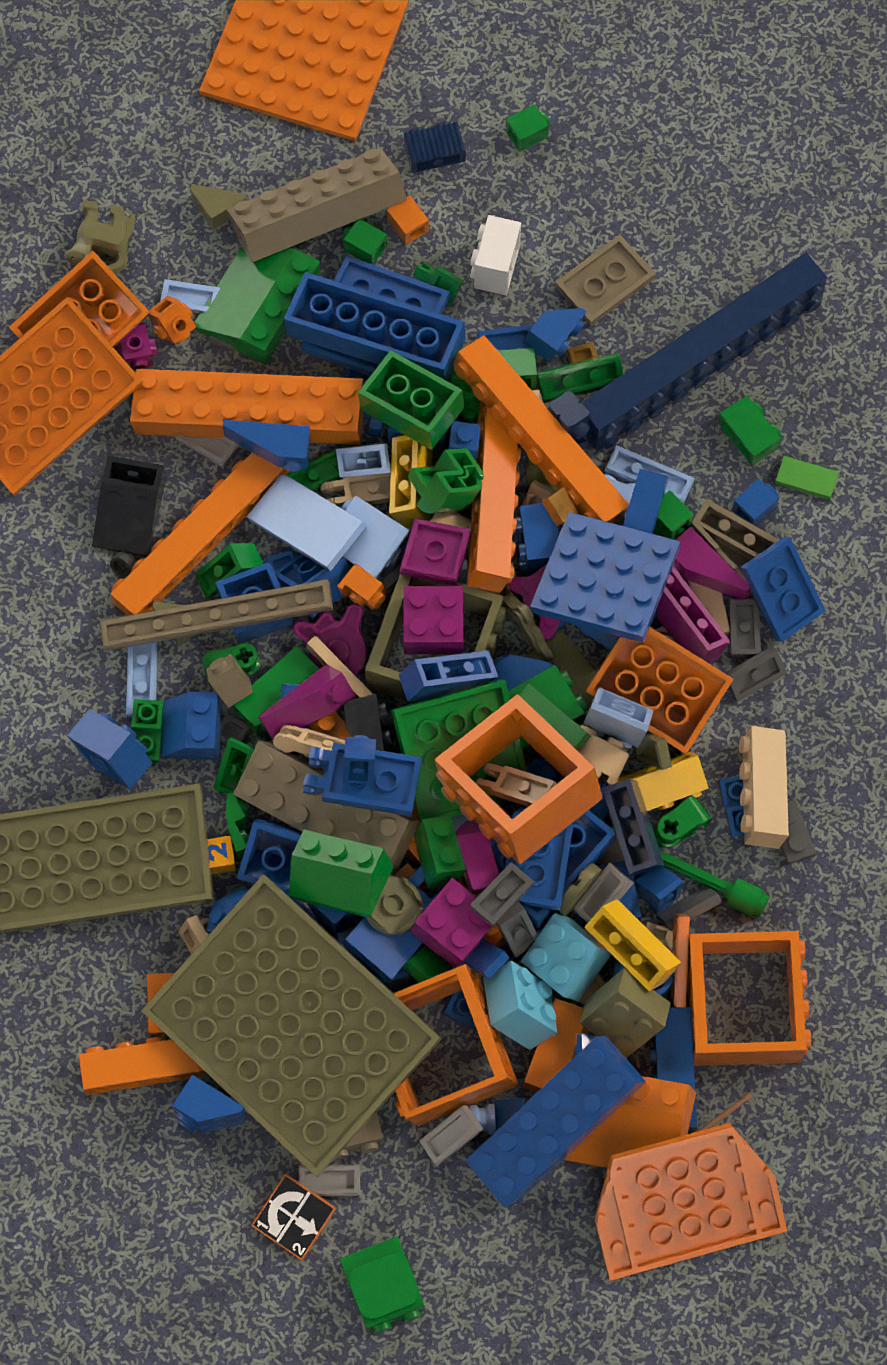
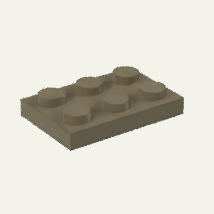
M619 234L555 282V288L574 309L583 308L587 311L583 319L591 327L653 281L656 273Z

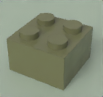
M624 968L586 999L580 1024L597 1037L607 1036L621 1054L627 1058L665 1027L671 1003L654 990L648 991Z

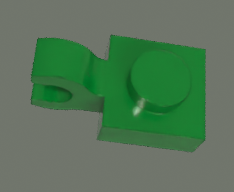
M423 262L421 266L417 265L412 274L427 284L450 291V297L446 306L452 305L464 280L442 266L438 267L435 271L426 262Z

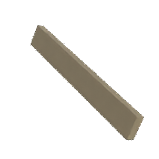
M327 579L102 620L100 624L103 649L110 651L333 610L330 582Z

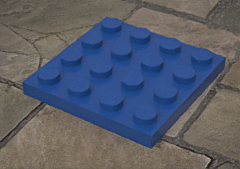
M346 255L334 279L336 282L441 315L450 297V291ZM303 341L301 345V351L305 354L369 377L379 366L378 364Z
M568 512L566 522L563 524L530 605V610L534 614L644 643L680 550V541Z

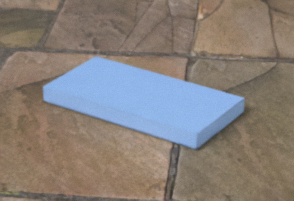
M283 473L247 515L250 522L329 571L335 567L366 528L363 521Z

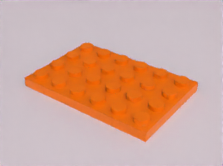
M68 296L0 355V480L14 496L143 383L140 377Z

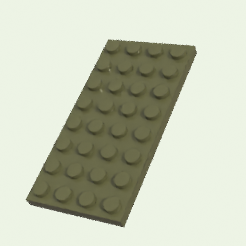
M200 783L0 814V933L214 901L203 793Z

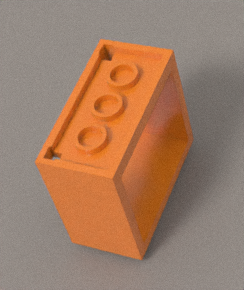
M799 931L689 934L687 984L689 1007H691L694 1066L801 1063L804 1054H808V1048L811 1047L810 1029H805L806 1018H809L808 999H803L804 988H807V971L801 970L802 959H805V941L799 940ZM786 952L791 1041L708 1044L703 954Z
M466 964L393 993L406 1006L414 1010L462 990L494 1074L491 1078L420 1106L410 1076H408L395 1091L398 1099L394 1103L400 1117L405 1116L407 1121L417 1126L454 1113L463 1105L470 1106L519 1086L500 1033L490 1025L487 999L478 974Z

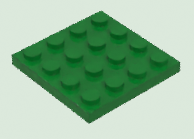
M504 679L391 710L401 754L422 758L414 801L418 821L421 822L422 819L445 816H451L452 818L463 815L459 808L460 805L455 800L451 803L441 791L443 785L436 776L438 769L434 759L510 700ZM519 738L488 762L493 765L508 766L527 772ZM485 765L470 776L475 783L478 778L492 782L497 781L496 778L485 773L483 770ZM487 794L496 804L509 801Z

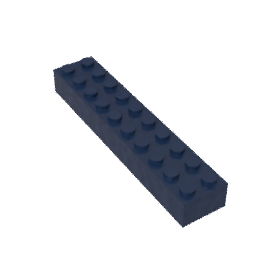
M807 252L581 402L590 411V429L587 434L588 442L596 452L603 447L605 449L611 448L618 442L619 436L625 432L628 434L635 432L641 426V421L647 417L651 419L657 417L663 412L664 406L671 401L673 403L681 401L687 395V390L693 386L700 388L707 383L711 374L716 371L719 373L724 372L731 366L732 360L738 356H741V358L748 356L754 350V345L760 341L764 343L770 341L775 337L778 329L784 325L786 328L791 327L799 320V315L805 311L809 313L815 311L822 303L821 300L825 291L827 276Z

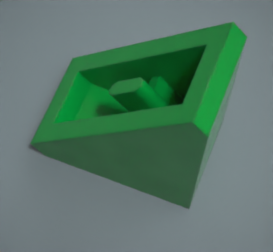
M230 737L213 789L225 795L231 792L234 793L254 748Z

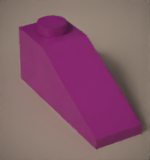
M691 527L676 539L680 541V550L673 566L683 579L737 599H747L749 597V585Z
M326 664L259 715L258 718L270 738L274 740V737L284 725L302 728L333 713L344 702L354 697L355 693L343 673Z

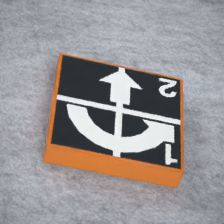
M285 1174L251 1226L300 1260H304L337 1208L290 1175Z

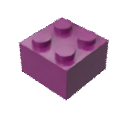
M404 586V654H463V586Z
M451 878L415 921L410 933L451 966L457 968L466 961L492 927L470 909V904L477 897L455 879Z

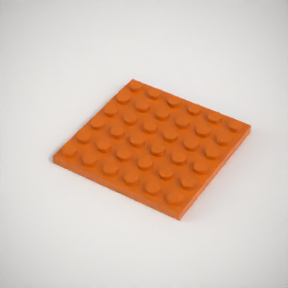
M235 0L199 93L203 96L356 142L407 10L409 0Z

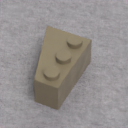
M706 499L692 522V529L746 583V578L740 567L779 541L776 537L709 499Z

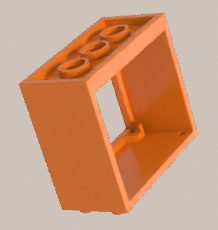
M518 694L434 759L438 769L436 776L443 785L441 788L443 795L451 803L455 800L460 805L459 808L462 814L469 821L474 819L479 824L478 827L481 833L488 840L493 838L498 843L497 846L501 853L507 859L512 857L519 865L603 799L595 767ZM521 736L564 779L514 819H511L470 776Z

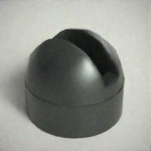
M121 551L112 558L110 567L118 576L126 577L132 572V567L136 563L135 558L131 553Z

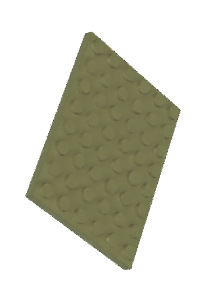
M264 874L141 1010L316 1177L322 1174L442 1040L435 1031Z

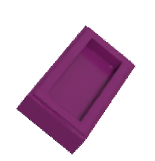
M481 831L458 835L456 839L466 869L465 873L471 893H482L499 875L490 842Z

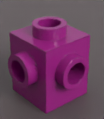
M146 324L137 325L120 341V345L115 346L118 354L134 372H136V369H147L154 366L152 356L158 355L154 338H148Z

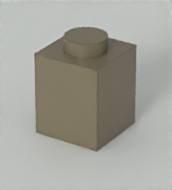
M231 654L225 658L216 659L206 669L209 683L228 708L253 693L250 679Z

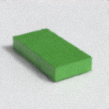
M783 456L775 484L830 500L839 472Z

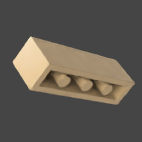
M751 726L739 742V753L743 755V762L739 772L740 779L743 780L740 804L744 806L741 832H744L745 844L779 849L789 836L786 734L784 730Z

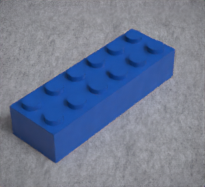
M307 272L304 273L284 317L287 336L378 365L389 351L392 350L447 382L454 368L452 365L456 355L462 349L466 339L464 321Z
M607 1036L595 1037L469 1156L465 1162L504 1208L514 1206L643 1086L646 1081Z

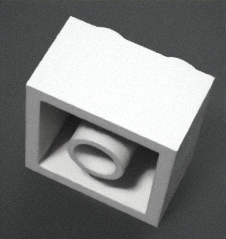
M488 215L486 225H480L477 241H479L478 248L473 250L470 264L472 266L470 278L474 279L475 289L507 296L520 248L521 222Z

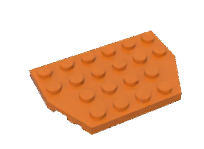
M730 1123L611 1155L594 1219L607 1276L610 1281L787 1232L774 1173Z

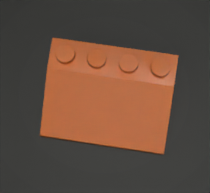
M92 251L9 328L18 338H21L68 296L110 345L114 347L143 321L150 312L100 257Z
M649 627L644 643L622 637L618 638L587 686L586 692L595 697L600 687L652 709L653 714L648 731L665 738L667 743L687 754L734 679L652 627Z
M642 1076L646 1083L564 1160L608 1168L611 1155L687 1135L696 1091L688 1084Z

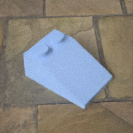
M599 687L583 725L595 730L597 736L604 737V734H607L622 742L626 748H631L632 745L638 748L648 730L653 710Z

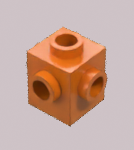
M167 295L149 310L150 314L148 316L155 325L152 329L162 341L165 339L174 344L182 342L196 328L195 323L191 319L193 313L189 307Z

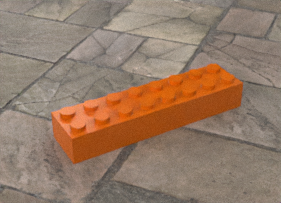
M136 369V374L143 383L133 392L130 423L135 434L171 437L184 435L185 437L218 439V437L227 438L224 436L223 420L310 426V443L361 445L364 411L360 408L358 391L364 385L363 379Z

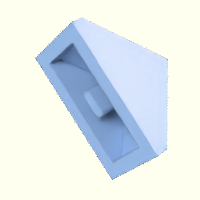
M373 443L336 449L340 478L391 472L387 443Z

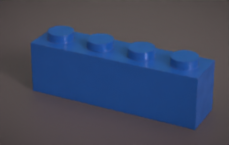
M691 1007L669 1008L665 1027L654 1035V1047H649L650 1066L656 1067V1077L651 1078L688 1084L695 1090ZM696 1096L688 1133H694L697 1129Z

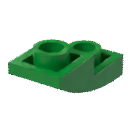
M134 699L131 728L137 735L135 739L147 748L146 755L152 763H160L163 701Z
M233 792L227 794L226 800L227 826L233 852L239 862L243 859L249 838L246 831L242 829L246 827L245 816L249 815L243 800H237Z
M427 945L403 965L419 983L444 973L451 966Z

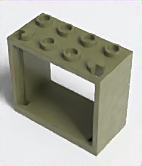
M400 574L368 660L365 676L366 688L407 701L399 678L401 672L386 668L404 619V586L455 585ZM458 582L457 586H463V609L487 616L475 652L489 650L493 660L497 649L496 641L498 634H502L507 619L505 618L507 608L503 607L504 596ZM425 700L410 701V702H412V703H418V702L425 701Z

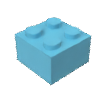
M554 913L520 962L561 996L579 1001L609 959L611 953L574 920Z
M511 960L502 965L490 979L483 977L490 1025L529 1050L558 1033L556 1026L557 1017L551 997L552 989L546 982Z

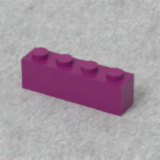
M673 566L656 609L659 612L657 619L677 644L711 664L720 658L730 640Z

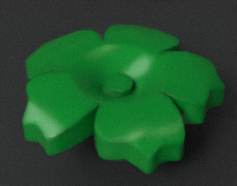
M463 397L464 408L461 411V416L466 421L471 422L474 420V417L478 419L479 399L473 400V397Z

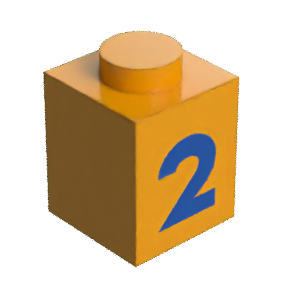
M224 836L207 839L211 875L236 871L231 837Z

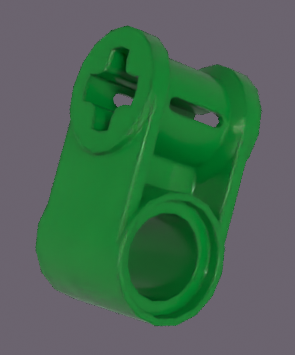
M242 643L204 654L201 659L209 686L212 687L209 683L206 669L216 659L225 658L229 654L234 657L248 677L254 675L260 667V660L255 647L251 644ZM248 656L249 663L244 664L242 657Z
M691 796L659 820L655 831L656 841L662 847L672 848L690 835L696 834L695 830L702 825L706 827L712 821V818L694 796ZM673 828L675 830L674 835L671 832L665 834L664 829L671 830Z

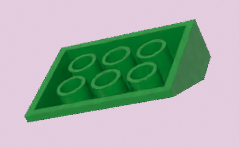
M241 247L217 285L220 290L211 303L212 293L205 305L209 307L208 310L201 312L194 322L196 325L194 330L208 337L213 336L233 346L236 351L266 365L286 333L284 317L304 273L307 272L321 276L320 261L297 249L287 248L252 262L243 247Z

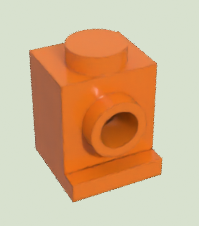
M356 563L337 585L341 595L345 598L348 596L355 604H359L360 607H363L365 604L371 610L379 608L386 597L383 583Z

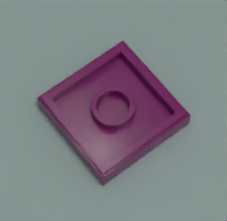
M414 518L400 566V574L457 586L472 535L471 529Z

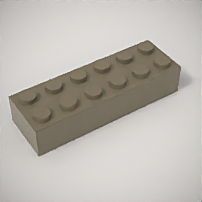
M380 147L368 150L363 155L353 159L343 160L338 165L328 169L318 170L303 179L290 181L287 185L278 189L265 191L260 196L248 201H240L235 206L228 208L227 211L237 240L251 261L254 262L406 201L407 198L400 172Z
M258 741L233 795L302 832L303 830H308L384 848L394 866L390 875L396 874L420 821L410 816L322 802L323 793L316 795L303 793L305 774L323 777L324 770L309 766V762L292 753L279 751L271 742Z

